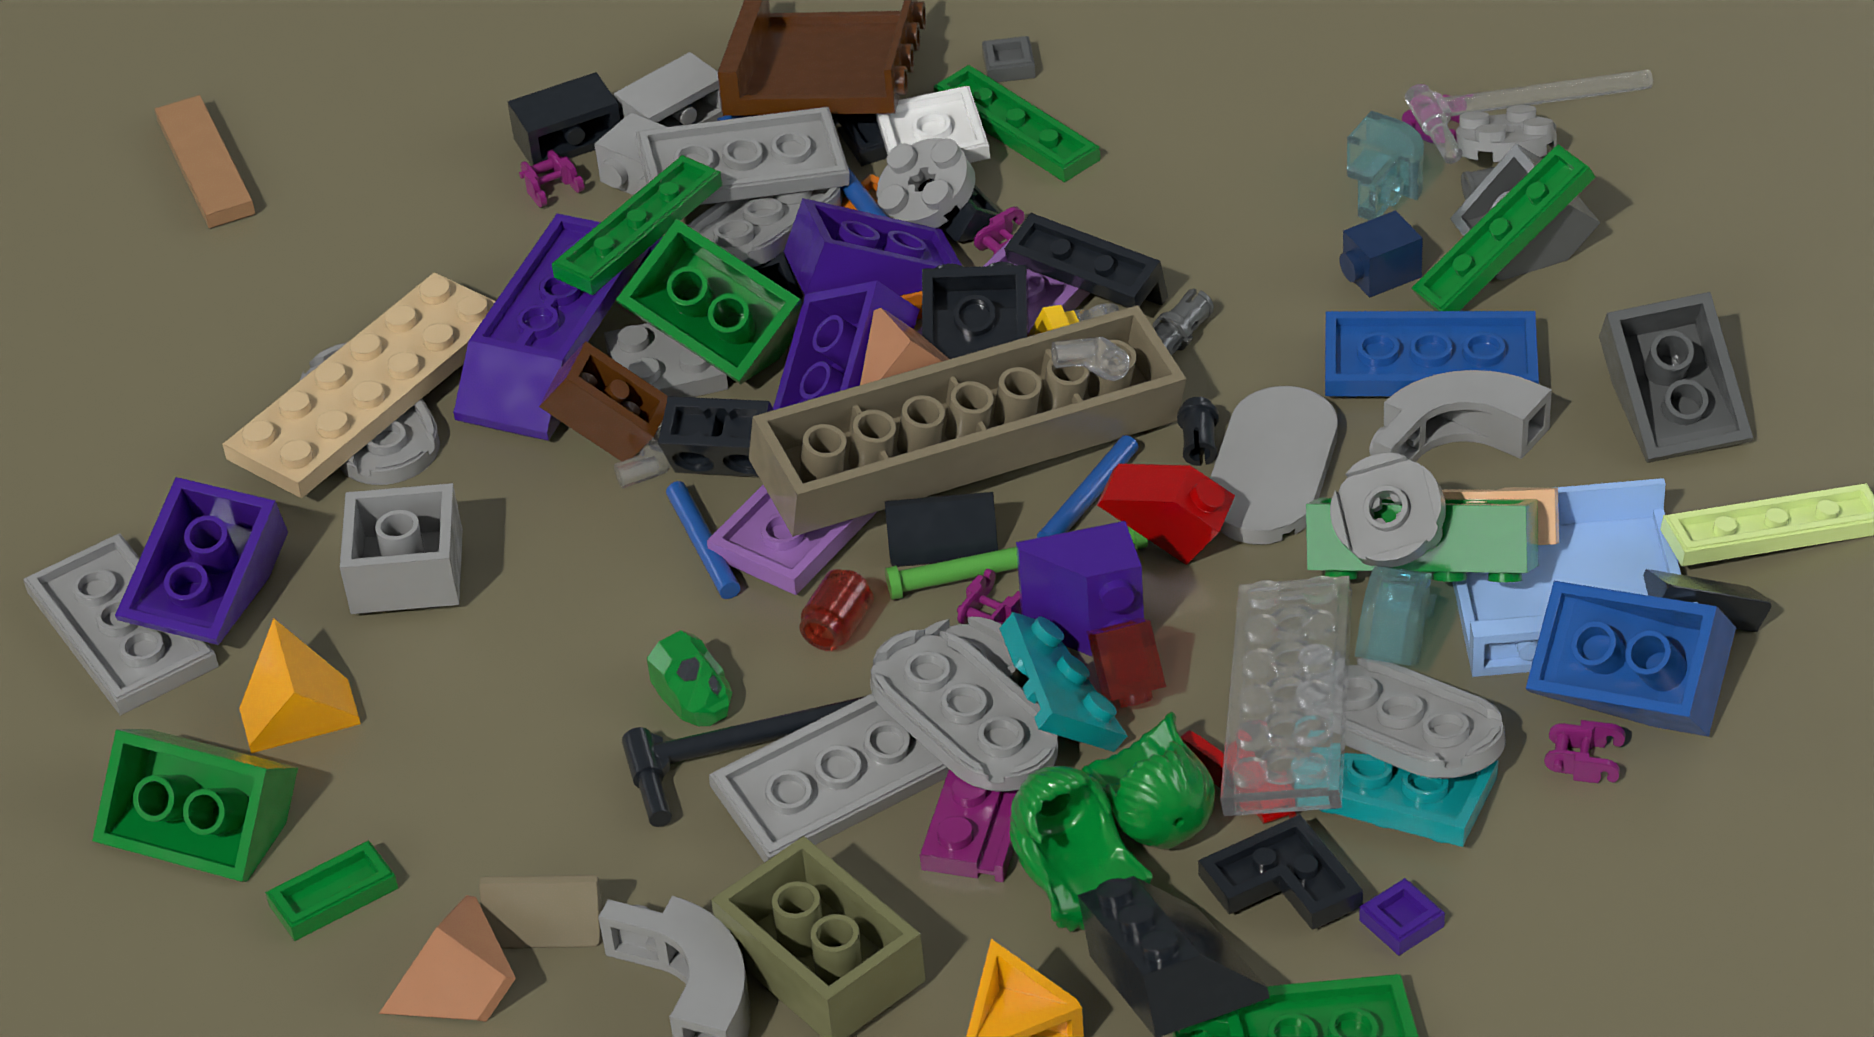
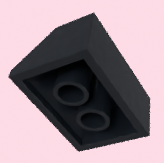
M1134 876L1126 879L1115 878L1104 881L1096 889L1078 895L1090 957L1154 1037H1161L1270 998L1268 987L1197 907Z

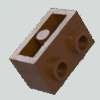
M585 341L558 370L539 407L624 464H627L655 436L664 417L668 396Z

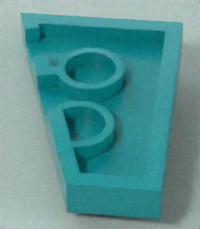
M1012 612L999 629L1013 665L1029 678L1022 687L1026 699L1034 704L1038 701L1041 708L1034 717L1038 729L1115 752L1128 735L1115 718L1117 711L1114 705L1106 697L1098 693L1089 681L1090 671L1078 658L1071 655L1063 644V632L1047 618L1039 616L1037 619H1033Z
M1314 751L1295 784L1294 794L1296 804L1318 809L1324 813L1337 814L1372 823L1378 827L1391 828L1430 838L1436 842L1463 847L1497 779L1499 760H1495L1486 768L1469 775L1454 778H1430L1413 774L1369 754Z

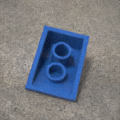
M1554 581L1525 689L1531 693L1652 727L1709 737L1736 627L1717 606Z

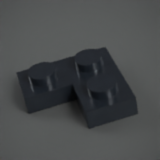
M1300 814L1198 860L1199 877L1228 914H1232L1281 891L1313 930L1363 905L1362 888Z

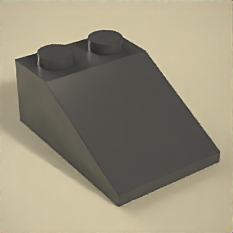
M1711 292L1608 312L1606 314L1599 335L1612 385L1647 463L1752 441L1753 435Z

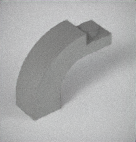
M1484 370L1452 371L1423 378L1400 389L1384 402V426L1379 428L1374 434L1370 443L1369 453L1371 456L1379 453H1397L1406 456L1408 460L1416 462L1423 454L1437 446L1452 442H1476L1489 445L1522 459L1550 429L1552 389L1522 377Z
M675 896L671 897L663 913L653 911L642 905H629L607 900L598 916L606 956L669 972L686 984L669 1016L673 1037H748L751 1008L745 966L735 938L719 919L702 907Z

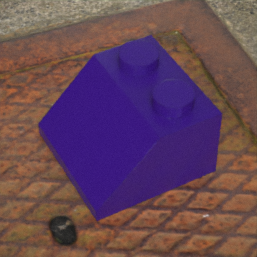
M1125 521L1016 542L1021 615L1037 619L1039 616L1047 618L1063 632L1064 639L1062 642L1066 647L1091 657L1145 646L1142 565Z

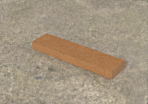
M197 95L155 108L160 128L208 228L220 226L255 214L253 201L201 96Z

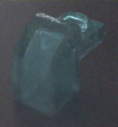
M1372 110L1347 137V177L1358 180V217L1367 220L1377 218L1389 206H1395L1401 195L1418 200L1423 190L1424 143L1421 135L1411 125Z
M1377 565L1374 567L1363 601L1355 657L1409 666L1419 663L1425 619L1432 617L1435 609L1437 594L1429 593L1432 573L1380 567Z

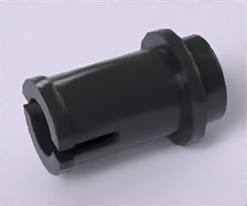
M1205 397L1187 399L1177 412V423L1183 429V458L1189 464L1201 466V448H1204L1206 465L1213 462L1217 457L1214 427L1219 422V411Z

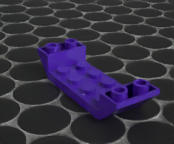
M557 213L468 341L453 412L455 420L549 441L561 421L541 409L539 405L554 377L585 341H589L631 276L638 271L662 237L594 295H591L554 278L552 263L601 222Z

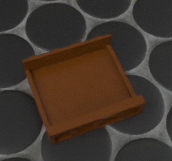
M744 0L718 70L723 116L767 115L829 107L831 114L895 113L900 95H907L908 73H913L914 51H919L920 30H925L926 27L925 2L904 0L901 11L770 13L769 0Z

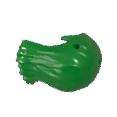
M1172 711L1166 714L1157 726L1144 733L1138 741L1133 742L1129 748H1124L1118 754H1113L1107 759L1095 760L1082 768V771L1097 779L1103 787L1112 806L1114 817L1123 832L1143 845L1165 850L1191 839L1205 828L1213 813L1215 787L1212 777L1202 761L1180 737L1175 724L1176 715Z
M1049 766L1029 774L1020 785L1018 792L1012 800L1010 841L1025 872L1047 894L1051 906V919L1056 922L1058 928H1067L1070 932L1078 928L1085 930L1078 895L1096 889L1104 881L1115 878L1126 879L1134 876L1150 884L1153 878L1151 871L1147 870L1123 844L1112 815L1109 799L1097 779L1082 770L1065 766Z

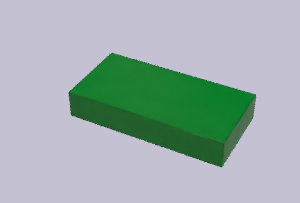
M368 840L266 891L265 894L269 907L292 939L297 941L397 890L398 884L395 874Z

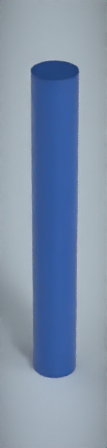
M1123 435L1040 530L1037 538L1066 533L1072 528L1102 493L1113 469L1118 464H1126L1138 451L1139 446L1134 438Z
M681 481L671 483L666 489V495L720 596L724 599L735 597L740 592V585L727 561L718 553L708 549L707 540L712 536V533L685 483Z

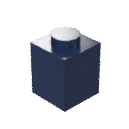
M1396 210L1343 230V253L1339 258L1342 272L1348 281L1355 282L1369 298L1422 277L1423 238Z

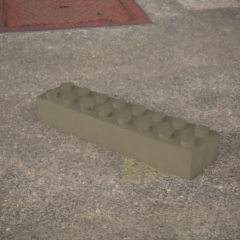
M1136 305L753 416L749 460L792 537L883 510L885 509V501L927 497L1116 440L1123 435L1129 436L1177 421V412L1181 407L1187 379L1140 307Z

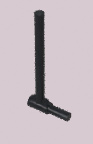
M863 697L665 742L661 736L651 733L647 728L637 727L630 729L623 735L622 745L633 783L637 788H640L650 824L655 827H662L667 825L672 819L662 785L664 776L670 770L671 763L783 738Z

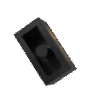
M597 72L507 101L513 138L531 166L547 160L548 152L551 150L558 157H567L568 159L594 151V143L620 122L618 102Z

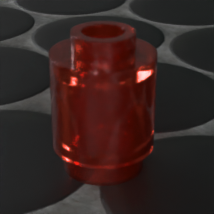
M841 569L831 570L825 575L801 612L799 629L808 643L820 650L833 651L839 645L846 644L874 601L873 593L865 578L855 571Z

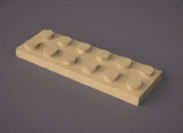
M434 272L225 441L223 448L226 459L303 498L464 364L469 339L496 301Z

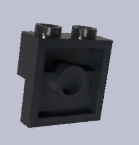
M994 262L982 267H962L958 264L948 263L939 265L936 268L922 269V336L947 358L953 359L1028 337L1029 310L1026 265Z

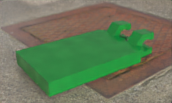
M1401 974L1267 986L1269 999L1173 1032V1037H1419Z

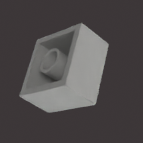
M453 483L345 493L340 571L351 614L459 605L463 529Z

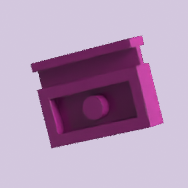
M949 769L920 852L921 870L977 879L980 873L995 875V881L1004 883L1014 852L1010 841V816L1012 800L1018 790L990 791L981 789L961 780Z

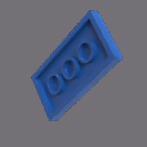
M1326 311L1325 396H1392L1405 386L1423 378L1463 370L1507 373L1539 384L1535 311Z

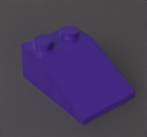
M802 198L783 251L804 295L879 281L901 296L922 291V269L936 268L939 265L948 263L961 265L942 229Z
M879 281L805 294L773 409H780L859 386L874 310L883 308L914 329L919 308Z
M175 477L116 611V619L219 645L269 579L287 537L288 530L276 501Z

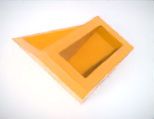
M273 618L239 707L251 754L360 725L359 715L348 679Z
M991 939L966 1037H1084L1082 1006L1074 996Z

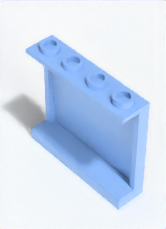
M1664 478L1554 487L1558 488L1559 543L1538 545L1539 566L1528 573H1522V581L1491 582L1488 581V573L1467 572V580L1453 582L1472 677L1530 672L1554 581L1648 595L1643 577L1646 569L1681 575L1678 560L1660 530L1663 515H1665L1666 483Z

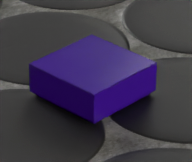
M1404 878L1359 907V921L1400 956L1445 927V913Z

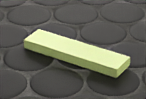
M1865 483L1663 515L1660 530L1681 566L1873 536L1874 494L1868 484Z

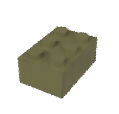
M805 836L711 899L714 916L727 927L740 948L745 970L821 1037L850 1036L926 981L921 934Z

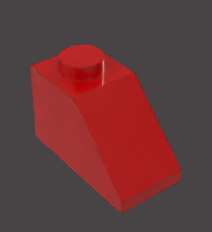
M1118 464L1113 469L1097 506L1119 521H1125L1128 527L1187 565L1220 532L1235 495L1191 465Z

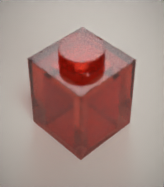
M1137 618L1087 631L1101 693L1108 700L1119 699L1120 707L1134 706L1153 700L1152 690L1166 687L1150 620Z

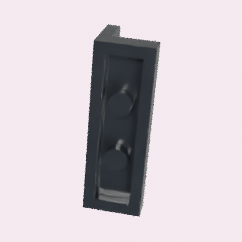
M1034 213L1028 215L1004 248L1008 262L1016 265H1026V268L1126 307L1136 305L1140 307L1144 300L1163 305L1168 298L1160 260Z

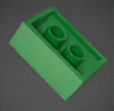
M678 219L674 221L616 298L618 304L739 384L744 383L780 359L792 342L802 307V302L798 297Z
M116 729L92 841L240 882H247L287 823L298 767L152 729Z

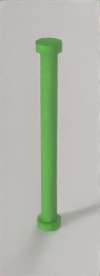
M1128 527L1135 549L1147 548L1148 540ZM1016 547L900 571H898L897 566L885 568V576L891 600L903 598V592L975 578L978 575L983 576L987 568L995 573L1018 569Z

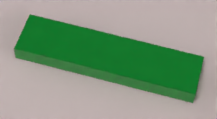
M970 65L933 86L934 93L969 86L984 131L1064 183L1100 161L1099 146Z
M1557 144L1411 289L1419 299L1434 311H1460L1596 176L1589 166Z
M681 155L552 263L554 278L594 295L659 240L676 219L681 221L722 186L721 172Z

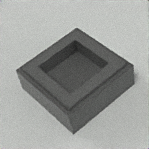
M1029 36L982 42L983 59L986 74L989 78L996 82L1036 78Z

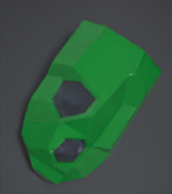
M682 630L660 640L648 655L647 664L650 682L661 699L682 721L695 726H711L727 718L733 692L725 677L723 668L708 652L703 641L697 636Z

